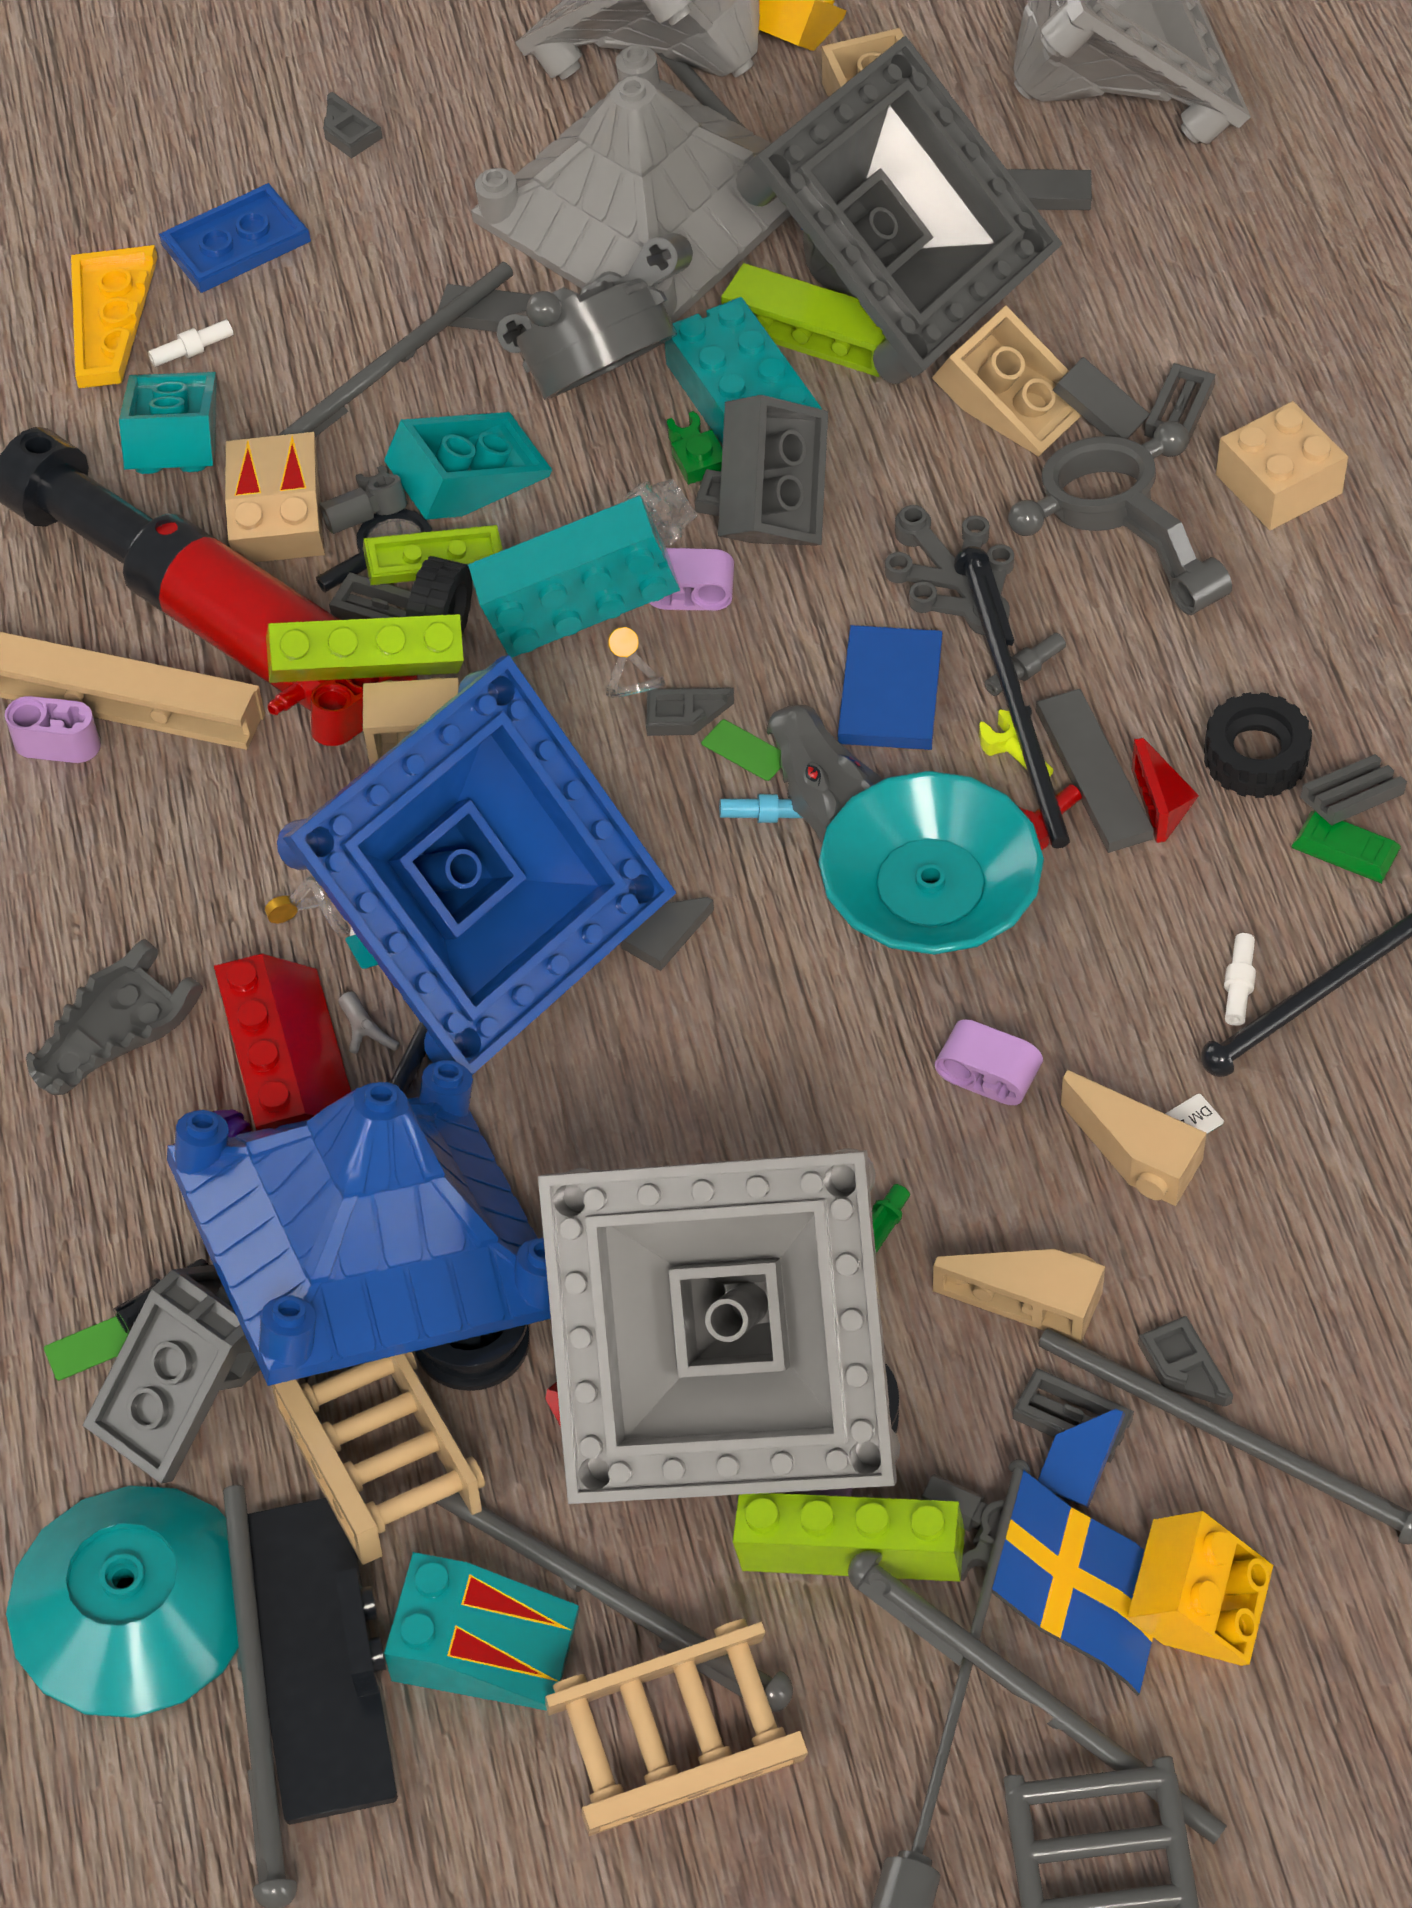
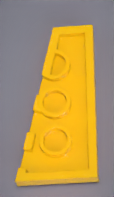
M155 245L71 255L75 377L78 389L122 383L158 259Z

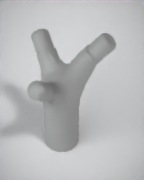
M346 992L341 995L338 1002L349 1020L352 1030V1039L349 1047L351 1053L356 1054L359 1052L363 1036H369L394 1051L399 1048L400 1043L385 1034L370 1018L355 992Z

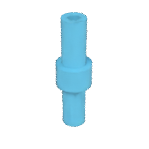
M758 794L757 799L719 800L720 818H757L758 823H777L778 818H803L793 810L791 799H778L777 794Z

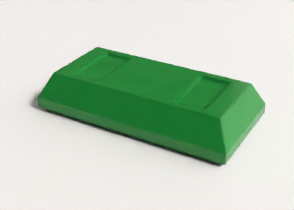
M1313 810L1308 815L1294 840L1292 848L1382 884L1401 849V845L1394 840L1345 821L1330 825Z

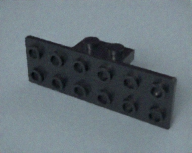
M326 1498L249 1513L248 1523L268 1714L285 1822L291 1825L396 1802L398 1795L377 1675L378 1671L387 1670L381 1637L371 1638L369 1621L378 1619L377 1607L372 1586L363 1587L356 1552Z

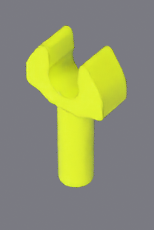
M1002 709L998 711V725L1005 731L1004 733H996L988 724L980 722L979 739L982 750L989 756L1008 752L1027 770L1009 711ZM1045 762L1049 776L1051 777L1053 773V768L1047 762Z

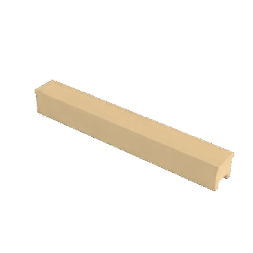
M0 632V698L16 700L20 697L33 696L79 701L89 706L95 718L245 750L248 749L260 721L265 717L258 685Z

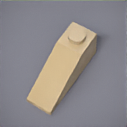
M1067 1070L1062 1081L1061 1106L1129 1185L1137 1188L1147 1198L1163 1200L1176 1206L1203 1160L1207 1133Z
M1057 1249L938 1256L933 1265V1291L1043 1331L1049 1328L1081 1344L1103 1292L1105 1266L1097 1264L1092 1258L1084 1254H1069Z

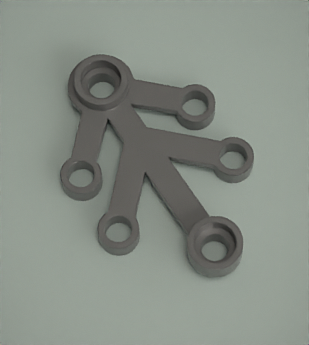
M918 505L904 507L895 518L896 539L905 546H920L937 568L912 564V559L908 554L895 552L890 554L885 560L886 578L893 583H904L906 581L915 583L909 591V605L914 611L919 613L934 611L962 616L974 632L985 635L967 577L955 571V558L931 530L930 515L924 508ZM974 515L963 521L962 539L964 542L962 549L968 546L982 548V545L989 540L990 525L986 518ZM971 530H980L981 532L976 533L971 532ZM999 544L992 546L988 550L987 555L1007 618L1009 619L1010 606L1001 594L1006 576L1014 568V551L1007 545ZM995 559H1005L1006 561L999 562ZM902 566V567H904V568H903V569H894L893 567ZM936 587L956 590L962 598L937 595ZM918 596H927V597H929V598H927V599H920V598H917V597H918Z

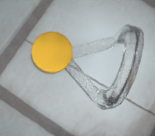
M618 627L609 634L608 647L618 658L607 688V696L611 698L624 697L666 685L664 676L657 675L634 653L638 647V637L632 629ZM627 658L650 679L642 683L618 687Z
M312 876L305 878L291 896L283 895L276 897L265 906V912L269 921L276 924L289 921L297 914V911L320 907L330 926L340 938L350 934L347 920L343 918L329 897L324 895L322 888ZM312 889L315 897L303 899Z

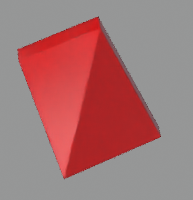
M1144 738L1134 739L1131 769L1147 817L1154 829L1156 843L1165 842L1199 795Z

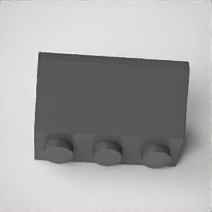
M765 395L725 402L718 525L719 537L758 544L822 545L828 411Z

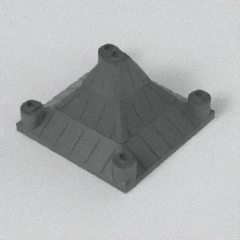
M906 35L741 167L736 176L737 189L748 203L763 207L778 197L789 208L790 214L804 230L803 247L806 265L812 276L829 290L858 298L860 305L876 326L882 329L883 335L887 340L875 349L873 362L878 374L885 381L892 384H900L911 376L914 378L926 370L1063 244Z

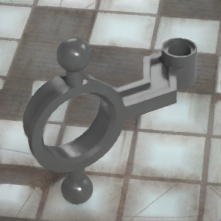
M1167 421L1160 424L1154 432L1153 439L1142 445L1121 437L1099 436L1078 440L1062 447L1047 460L1042 470L1043 489L1047 497L1037 502L1032 500L1018 501L1009 511V525L1015 533L1021 536L1036 534L1042 528L1045 518L1053 513L1063 523L1081 530L1102 531L1121 526L1127 527L1156 549L1170 583L1172 597L1177 606L1187 615L1199 612L1232 592V581L1224 565L1213 557L1203 562L1199 561L1195 556L1182 522L1151 500V488L1156 479L1154 458L1159 455L1166 457L1178 456L1188 446V431L1179 422ZM1097 472H1117L1129 475L1137 480L1129 490L1103 499L1077 498L1063 490L1073 480Z

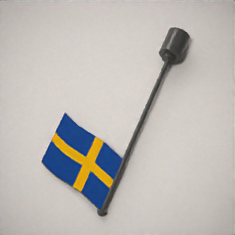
M1022 1459L1013 1460L1008 1467L1013 1473L970 1634L980 1640L991 1595L994 1594L1039 1631L1104 1666L1138 1696L1153 1637L1130 1621L1127 1616L1145 1550L1131 1539L1069 1506L1029 1474L1030 1467L1026 1461ZM963 1658L912 1849L911 1851H899L897 1857H887L884 1860L871 1908H933L941 1875L936 1869L931 1867L932 1860L923 1855V1850L973 1666L966 1658Z

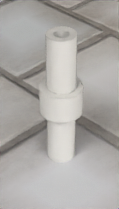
M227 319L199 331L192 328L177 334V340L148 351V356L154 367L184 355L186 358H191L203 353L204 347L233 336V330Z
M1240 933L1235 936L1232 964L1227 966L1224 988L1228 992L1225 1021L1235 1026L1245 1023L1248 995L1254 991L1256 970L1252 966L1255 938L1248 933Z

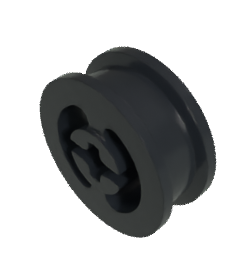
M527 1324L506 1329L497 1339L495 1332L481 1335V1338L476 1336L415 1351L416 1357L423 1370L433 1380L446 1387L464 1391L487 1389L511 1377L522 1365L530 1344L529 1326Z

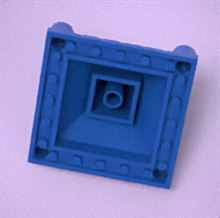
M510 655L500 657L486 669L474 671L466 675L460 683L458 694L438 709L430 718L409 733L395 747L374 762L366 771L356 777L308 818L294 820L286 824L280 831L277 840V849L282 861L290 868L309 870L343 918L353 928L354 933L368 952L373 955L385 975L401 993L416 1017L426 1027L427 1032L424 1046L429 1060L433 1063L442 1060L458 1062L465 1066L472 1075L676 894L672 885Z
M452 1060L437 1061L428 1065L422 1074L420 1097L407 1099L406 1095L397 1085L389 1082L369 1083L356 1088L330 1104L310 1120L281 1125L276 1129L267 1128L238 1134L236 1137H228L229 1129L227 1122L215 1112L207 1110L192 1111L183 1115L178 1120L175 1144L167 1146V1162L267 1386L551 1319L544 1238H538L533 1228L529 1225L522 1207L513 1195L501 1168L497 1165L485 1138L481 1135L479 1127L469 1110L473 1078L471 1072L465 1066Z

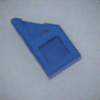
M1114 1409L1056 1434L1038 1481L1055 1495L1089 1508L1125 1413Z

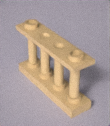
M412 1352L360 1364L312 1386L307 1382L299 1385L296 1379L272 1385L276 1407L362 1565L382 1557L379 1534L386 1531L385 1525L457 1492L461 1495L472 1515L482 1511L479 1489L485 1486V1481L480 1467L473 1456L465 1459L414 1372L417 1369V1365ZM390 1374L402 1392L397 1397L333 1425L329 1421L321 1424L315 1414L319 1412L320 1405ZM411 1413H414L424 1431V1434L354 1465L351 1461L342 1463L337 1452L341 1451V1444ZM434 1452L437 1453L447 1471L442 1476L377 1505L373 1501L365 1504L359 1492L363 1491V1484Z
M746 1619L735 1620L714 1629L716 1638L588 1682L585 1674H580L553 1685L555 1693L545 1696V1706L548 1715L567 1710L594 1793L589 1795L592 1804L582 1807L581 1814L588 1836L805 1760L808 1751L801 1731L786 1735L784 1727H777L749 1646L763 1641L765 1630L762 1622L748 1626ZM726 1654L729 1656L756 1734L752 1738L754 1747L732 1754L730 1746L724 1747L696 1667L697 1664ZM671 1673H675L702 1755L698 1757L700 1766L678 1773L676 1765L670 1766L642 1685V1683ZM621 1691L648 1774L644 1776L646 1785L624 1792L622 1784H615L588 1703Z

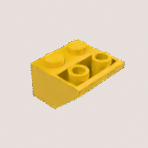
M759 0V30L814 51L844 19L846 10L834 6L835 0Z
M1204 1511L1153 1519L1127 1618L1163 1645L1240 1666L1250 1665L1274 1565Z

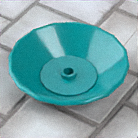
M924 771L885 778L851 797L826 827L818 864L827 899L853 929L892 949L935 955L978 947L1013 927L1037 897L1044 857L1034 824L1008 795L969 776ZM926 881H935L936 883H926Z
M126 1486L81 1500L40 1531L15 1568L6 1617L15 1658L42 1693L85 1715L136 1718L184 1703L225 1671L239 1649L226 1517L217 1507L177 1488ZM124 1578L134 1579L133 1583L127 1588L121 1589L116 1587L118 1582Z

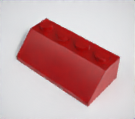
M263 953L214 966L256 1131L267 1128L276 1129L281 1125L310 1120L324 1108L351 1092L316 968Z

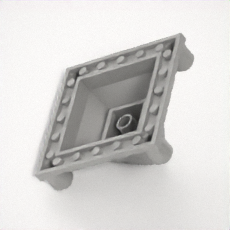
M562 0L522 35L515 44L524 56L534 55L550 78L558 75L561 80L568 78L581 67L578 59L583 54L577 46L596 43L598 47L625 49L632 45H643L656 53H663L665 57L685 63L690 67L721 77L732 73L736 78L754 65L751 58L757 53L759 0Z
M1028 0V4L1023 12L1013 67L1016 77L1014 84L1025 98L1030 100L1035 98L1042 102L1073 100L1100 96L1105 92L1161 101H1169L1173 98L1188 105L1181 113L1183 121L1181 129L1187 138L1196 144L1199 142L1210 144L1229 125L1240 128L1251 118L1200 0Z
M632 45L620 51L616 57L618 83L606 94L604 99L598 101L581 119L565 130L557 140L540 152L536 159L529 162L515 175L504 168H492L478 176L475 182L478 204L471 210L474 223L579 288L595 282L596 278L603 272H616L622 277L627 275L648 240L670 233L681 234L687 238L693 250L690 265L684 271L655 285L656 289L664 292L667 301L663 302V305L672 323H674L791 214L788 210L789 208L778 197L763 207L754 206L748 203L737 189L736 176L740 168L771 143L762 137L754 135L750 130L734 121L728 120L724 115L708 106L700 104L698 100L682 91L674 89L672 85L659 78L655 52L643 45ZM668 249L667 251L662 252L663 259L665 260V262L667 259L671 258V254Z
M844 1148L827 1154L592 1171L586 1168H576L565 1173H551L538 1176L568 1504L883 1487L896 1484L895 1463L899 1458L900 1443L898 1436L891 1428L870 1195L875 1184L876 1172L873 1162L868 1157L867 1150L859 1151L858 1149Z

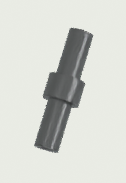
M1055 632L1032 649L1025 647L1013 655L1012 660L1018 679L1026 681L1041 671L1044 662L1066 647L1064 638ZM997 673L985 680V687L993 696H997L1002 692Z

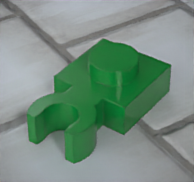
M694 411L688 413L689 426L685 428L678 427L672 418L667 419L668 438L671 441L672 456L688 485L702 481L706 469L720 472L722 469L723 449L713 430L701 433L700 417Z

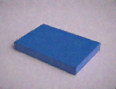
M269 183L159 234L161 245L200 293L311 242L309 230Z
M850 625L838 727V742L840 744L932 750L943 631Z

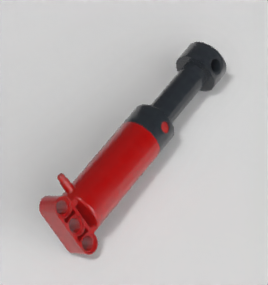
M33 427L22 431L9 442L0 454V503L33 526L46 527L59 521L124 564L123 576L125 584L132 592L267 683H269L266 634L269 623L340 620L181 515L167 513L152 519L88 477L89 466L86 455L48 428ZM418 675L269 683L281 692L268 703L267 708L272 715H278L299 703L311 711L312 738L322 745L339 746L350 741L363 731L364 683L418 680Z

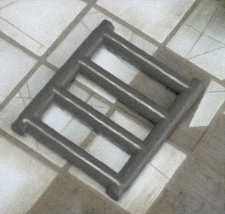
M1162 1756L1152 1760L1153 1766L1037 1781L1025 1782L1023 1775L1005 1776L1003 1778L1005 1802L1021 1908H1199L1173 1757ZM1156 1790L1162 1825L1035 1840L1030 1805ZM1166 1849L1171 1884L1044 1899L1039 1864Z

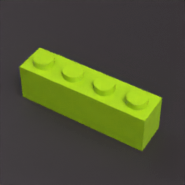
M746 263L742 264L722 294L721 304L742 297L776 345L880 377L874 366L873 355L877 346L887 339L883 335L882 329L876 326L860 305L858 298Z
M460 614L269 623L266 634L269 683L453 674L459 672L464 661Z
M781 1493L740 1494L738 1496L733 1545L742 1571L848 1576L851 1560L860 1552L872 1550L883 1555L878 1565L897 1579L960 1582L965 1529L959 1501Z

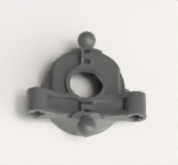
M677 233L652 238L644 244L627 275L622 277L616 272H603L596 278L595 282L581 288L580 295L565 287L553 293L548 291L536 292L528 300L526 310L507 315L500 321L497 327L499 343L508 352L522 353L524 357L523 367L526 373L531 372L544 400L574 389L655 349L677 335L663 305L667 298L664 292L655 288V285L684 271L690 265L693 255L690 242L686 237ZM668 249L670 251L671 258L667 259L665 262V260L663 259L662 252L667 251ZM525 327L526 331L521 334L520 329Z

